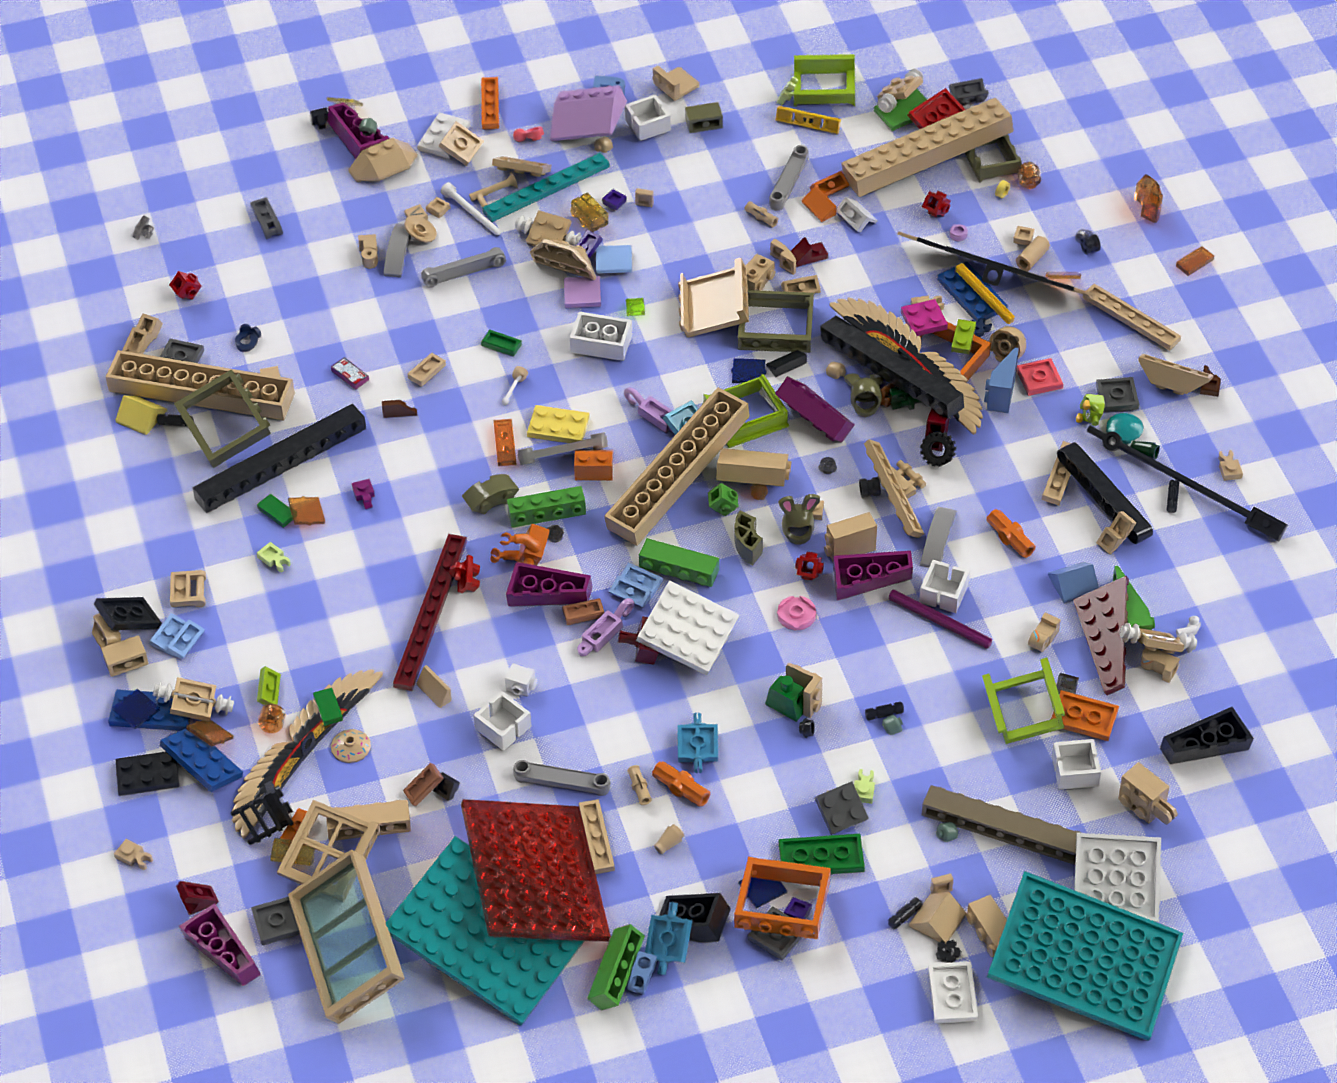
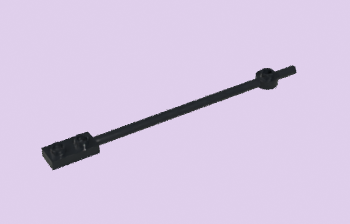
M1091 425L1087 428V432L1101 439L1103 446L1109 451L1120 449L1246 517L1245 524L1278 542L1288 527V524L1256 507L1249 511L1124 444L1122 437L1116 432L1104 433ZM1116 439V443L1111 445V440Z

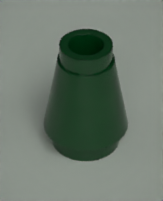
M1132 441L1130 446L1154 460L1157 459L1160 451V446L1156 445L1155 442Z

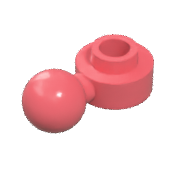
M533 127L526 131L521 128L516 129L513 133V138L517 142H522L527 137L532 139V141L539 140L544 135L543 127Z

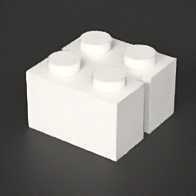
M656 94L625 105V120L630 128L633 129L639 141L671 131L670 114L662 106Z
M932 560L920 587L919 602L933 607L940 605L939 609L957 613L969 585L970 570L953 566L951 580H948L950 564Z
M501 691L489 701L490 710L486 704L474 714L475 729L504 751L516 741V736H522L532 725L531 713Z
M1094 739L1053 743L1052 761L1059 790L1099 786L1101 769Z

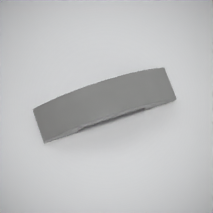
M396 223L392 230L386 253L384 276L402 277L408 242L412 238L406 231L404 224Z
M939 506L936 509L927 535L920 566L929 568L932 560L942 562L944 548L957 510Z

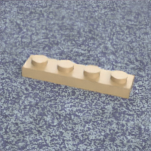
M1063 441L1060 449L1071 443ZM1058 457L1054 463L1041 500L1059 506L1071 474L1061 464Z
M599 799L580 802L579 810L594 874L615 871Z

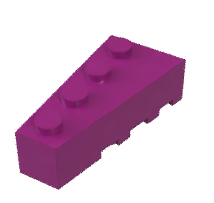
M344 102L329 106L328 124L355 159L362 150L390 139L387 135L383 136L378 128L375 135L374 133L370 136L363 135L362 131H359L362 118Z
M789 376L785 378L775 393L791 409L798 411L802 418L811 421L813 427L819 431L823 430L826 433L825 436L833 442L835 440L843 442L855 425L807 385Z
M911 550L834 556L833 572L837 601L912 579L913 562Z
M516 562L506 592L508 606L566 605L589 601L593 588L591 575Z
M215 903L179 925L185 939L242 986L261 975L254 960Z

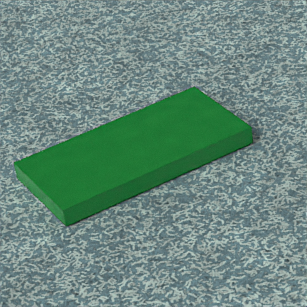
M860 834L778 839L780 861L830 868V874L865 872Z

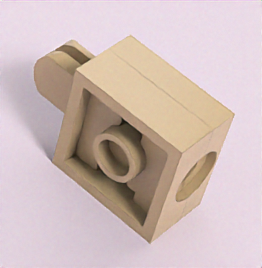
M1138 762L1122 775L1118 800H1120L1122 805L1135 812L1138 818L1145 820L1149 824L1157 817L1167 825L1177 817L1176 809L1167 802L1170 786Z

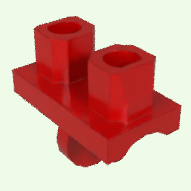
M467 555L464 562H456L455 565L450 567L449 574L455 577V580H458L457 592L462 594L466 590L475 592L479 588L480 580L473 577L479 574L480 565L473 563V556Z

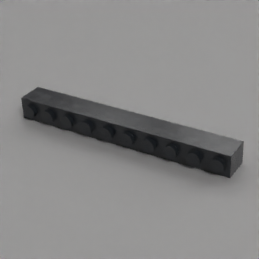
M834 316L820 326L823 342L828 343L837 351L844 353L850 359L860 363L861 366L868 368L874 374L879 375L887 382L892 383L900 390L911 395V397L916 398L925 406L932 408L938 414L949 419L964 408L963 393L840 317Z
M352 403L192 487L194 498L205 513L215 510L219 506L234 500L236 497L249 492L253 488L266 483L340 442H344L346 439L361 433L366 429L365 416Z

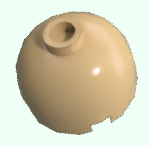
M1006 326L1000 328L989 339L991 343L990 351L994 352L995 358L1000 362L1014 348H1019V360L1025 353L1027 346L1024 334L1015 327Z

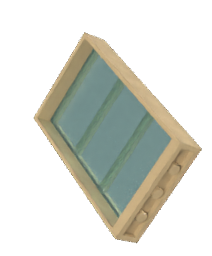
M353 850L346 852L342 857L329 864L325 869L313 875L309 880L288 894L326 1018L340 1024L405 979L363 855Z

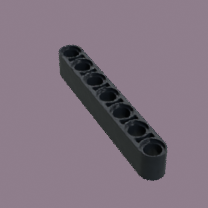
M1076 442L1057 451V457L1061 464L1112 521H1114L1119 512L1124 511L1136 522V525L1127 536L1132 543L1137 544L1153 535V529L1149 522Z

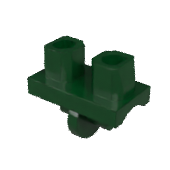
M897 387L890 389L892 410L906 406L909 410H914L915 404L921 403Z

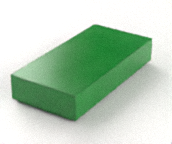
M490 329L481 341V346L513 357L522 345V340Z
M271 493L257 504V509L283 528L297 518V513Z
M332 687L313 692V697L324 726L343 721V716Z

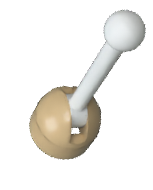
M515 367L512 373L514 382L506 397L502 399L503 405L509 403L508 399L517 382H523L526 379L528 371L524 367Z

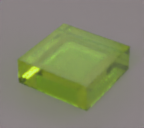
M644 298L626 299L627 316L645 315Z

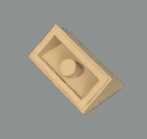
M817 275L782 281L781 283L783 292L821 293Z
M425 665L418 678L417 686L439 708H442L451 702V689Z

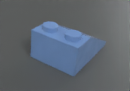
M1014 348L991 372V378L986 380L985 390L989 391L985 392L984 402L987 403L988 411L1009 413L1019 348Z

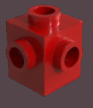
M929 191L922 207L927 209V213L934 217H937V215L944 216L950 209L951 200L946 198L947 194L941 191H937V193Z
M181 271L177 272L169 284L178 297L191 300L194 299L202 287L196 275Z
M808 551L806 554L800 555L795 564V569H797L796 575L802 576L801 578L805 580H813V578L819 577V574H822L824 569V563H821L822 557H817V553ZM809 562L814 563L813 569L808 567Z

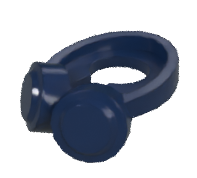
M242 324L239 327L240 333L235 338V344L239 351L247 352L252 350L257 345L258 338L261 337L260 329L257 326L251 328L249 324ZM251 334L250 343L242 344L240 342L243 338H246Z

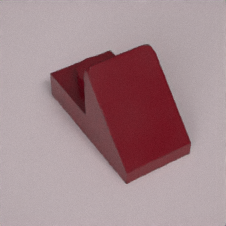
M806 237L791 250L796 259V267L828 259V253L823 243L818 242L810 245Z
M180 881L176 885L189 915L219 902L210 885Z

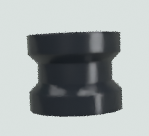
M1092 234L1088 238L1086 236L1081 237L1080 244L1084 254H1089L1091 251H1100L1101 244L1096 234Z

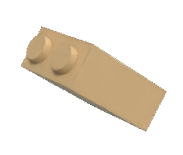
M870 512L827 525V533L825 534L826 546H824L826 556H830L832 562L834 556L865 554L876 550L877 524Z

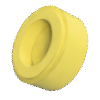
M1002 180L996 188L995 196L1001 199L1004 198L1009 192L1010 183Z

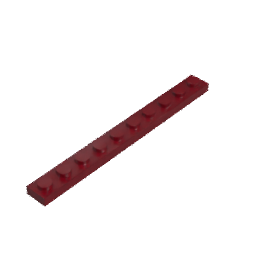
M448 533L394 678L393 688L413 691L454 579L449 574V569L461 560L467 544V537Z

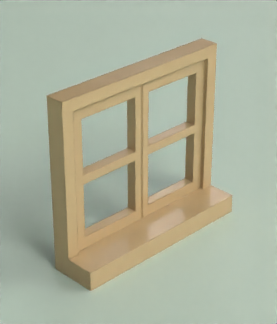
M313 800L277 874L299 884L305 883L312 877L292 868L303 845L323 852L313 875L320 872L328 855L337 859L342 857L345 853L332 848L343 825L363 832L355 852L363 855L366 860L381 831L380 825L373 820L369 823ZM318 815L339 822L328 845L308 838ZM354 870L339 881L337 886H331L323 894L346 902L358 878L356 871Z

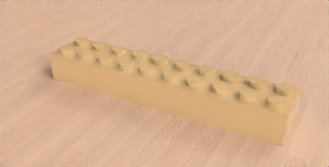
M996 98L990 99L842 162L843 174L858 197L864 196L1014 132L1012 115Z
M118 350L106 374V381L109 392L177 402L231 369ZM232 369L234 374L239 373L244 381L241 384L243 388H248L253 396L251 398L252 403L257 402L262 410L259 413L260 416L284 421L295 395L293 379ZM233 382L193 405L253 415Z
M717 387L605 514L607 529L638 546L750 417L748 403Z

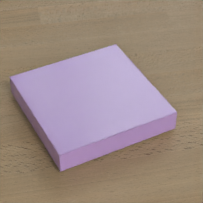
M596 276L595 280L585 277L564 278L565 308L601 307L600 276Z

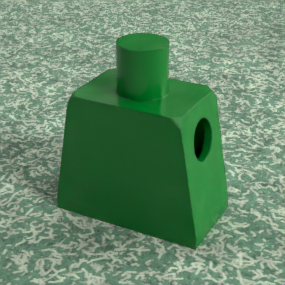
M779 676L769 688L765 705L797 722L803 715V691L805 689L793 682L791 676Z

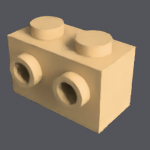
M756 254L746 264L748 290L761 291L764 289L765 284L774 278L776 273L774 261Z
M139 635L101 648L111 677L149 664Z

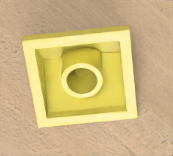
M123 395L115 421L118 424L147 435L157 424L158 414H165L167 408L138 396Z

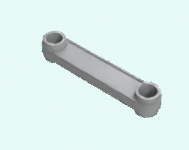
M798 145L794 148L770 194L769 204L771 209L778 211L784 208L808 160L809 152L806 146Z
M495 247L485 253L438 267L425 268L421 272V278L427 287H434L438 283L494 266L501 267L506 263V257L500 248Z
M605 432L590 435L591 439L534 451L532 447L518 450L517 455L520 465L534 463L535 458L592 446L593 450L608 447V440Z
M525 760L517 761L513 767V774L518 782H530L595 793L599 796L608 794L611 788L610 779L604 773L596 774L530 763Z

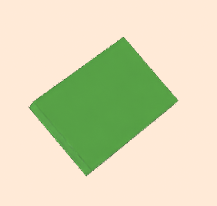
M916 89L907 98L896 100L897 105L891 112H883L878 105L874 106V112L894 131L912 123L913 121L907 116L908 113L927 99Z

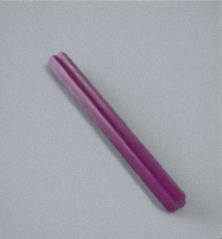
M895 589L889 594V600L986 649L992 644V638Z

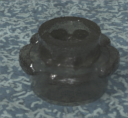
M824 457L821 459L818 466L821 472L831 474L837 470L833 458Z
M552 525L547 528L550 530L548 535L550 542L556 543L562 540L563 528H560L559 525Z

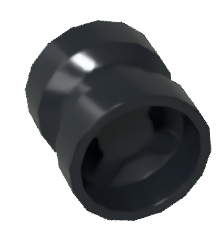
M872 477L871 480L866 478L859 479L861 497H868L869 494L874 496L881 495L879 477Z

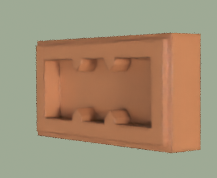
M600 598L562 606L567 625L598 619L605 613Z
M429 763L403 792L411 804L417 806L444 778L436 766Z

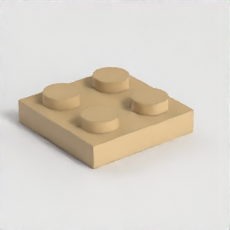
M456 121L438 147L467 166L484 140Z

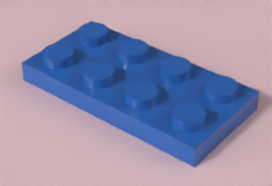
M967 261L964 262L963 264L1008 309V305L1004 302V300L991 288V286L988 283L982 281V277L977 273V271ZM956 266L937 275V280L976 322H979L981 318H986L987 320L998 315L956 272Z
M116 689L108 723L109 726L181 731L189 727L191 718L170 714L171 696L165 703L164 698L161 697L156 701V696H153V692Z
M189 726L160 740V747L210 792L230 784L243 776V771L193 726Z

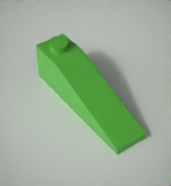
M1114 566L1113 581L1125 576L1119 566ZM1129 582V585H1127V623H1130L1131 627L1134 624H1138L1139 628L1154 629V617L1150 616L1149 609Z

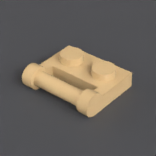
M205 571L171 572V607L196 606L201 608L206 605L204 597ZM191 580H196V596H191Z

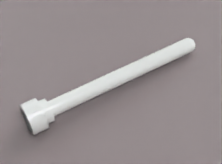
M447 182L442 186L441 194L446 198H453L496 236L501 234L500 229L457 193L454 185Z

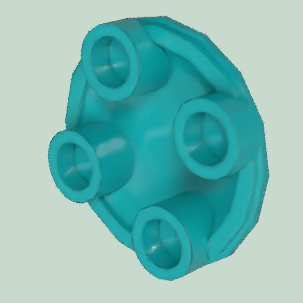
M1120 413L1110 417L1107 421L1106 432L1113 431L1118 433L1122 437L1123 443L1128 445L1131 441L1136 440L1142 435L1144 426L1137 416Z

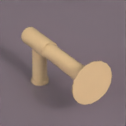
M510 172V176L506 180L469 194L471 201L478 200L482 208L488 205L484 196L508 186H514L518 189V185L513 173Z

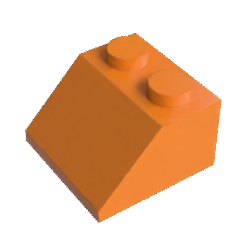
M575 450V480H613L614 451Z

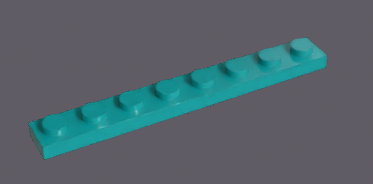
M601 152L482 207L483 213L491 222L499 220L609 168L610 162Z

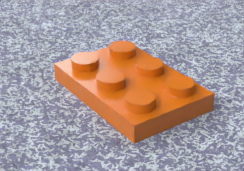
M1061 690L1059 696L1065 712V716H1061L1064 725L1063 729L1109 741L1119 706ZM1054 712L1051 719L1056 718Z

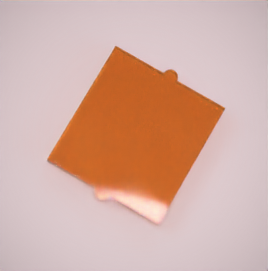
M1046 272V277L1049 279H1081V273Z
M302 496L288 498L295 525L308 524L311 526L312 524H325L326 521L319 497Z
M203 720L196 721V723L186 727L188 731L210 746L220 743L224 744L234 737V735L212 720L209 722Z

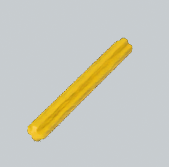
M963 263L956 266V272L1007 324L1014 322L1015 316Z

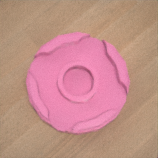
M789 596L778 605V621L784 627L791 630L806 629L815 621V605L806 597L799 596V598H794V596Z

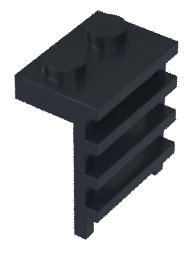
M272 780L264 784L267 793L230 812L232 817L240 813L253 835V838L247 841L249 846L256 842L257 844L260 843L261 839L267 836L268 838L271 837L273 833L278 830L279 832L288 825H294L291 816L293 809L288 801H283L282 797L284 794L280 786L277 785L275 787ZM263 803L276 826L268 828L256 808V804ZM252 809L265 832L257 834L244 812L245 810Z

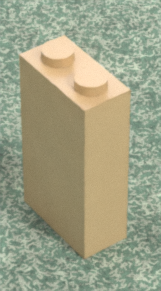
M722 448L717 461L716 480L784 487L785 480H789L792 461H788L789 454Z

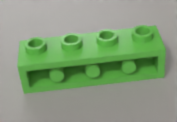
M582 486L507 499L511 528L586 515V504Z
M646 538L639 553V567L712 587L719 572V558Z
M631 924L613 930L587 997L600 1010L619 1006L638 951L644 940L645 935Z

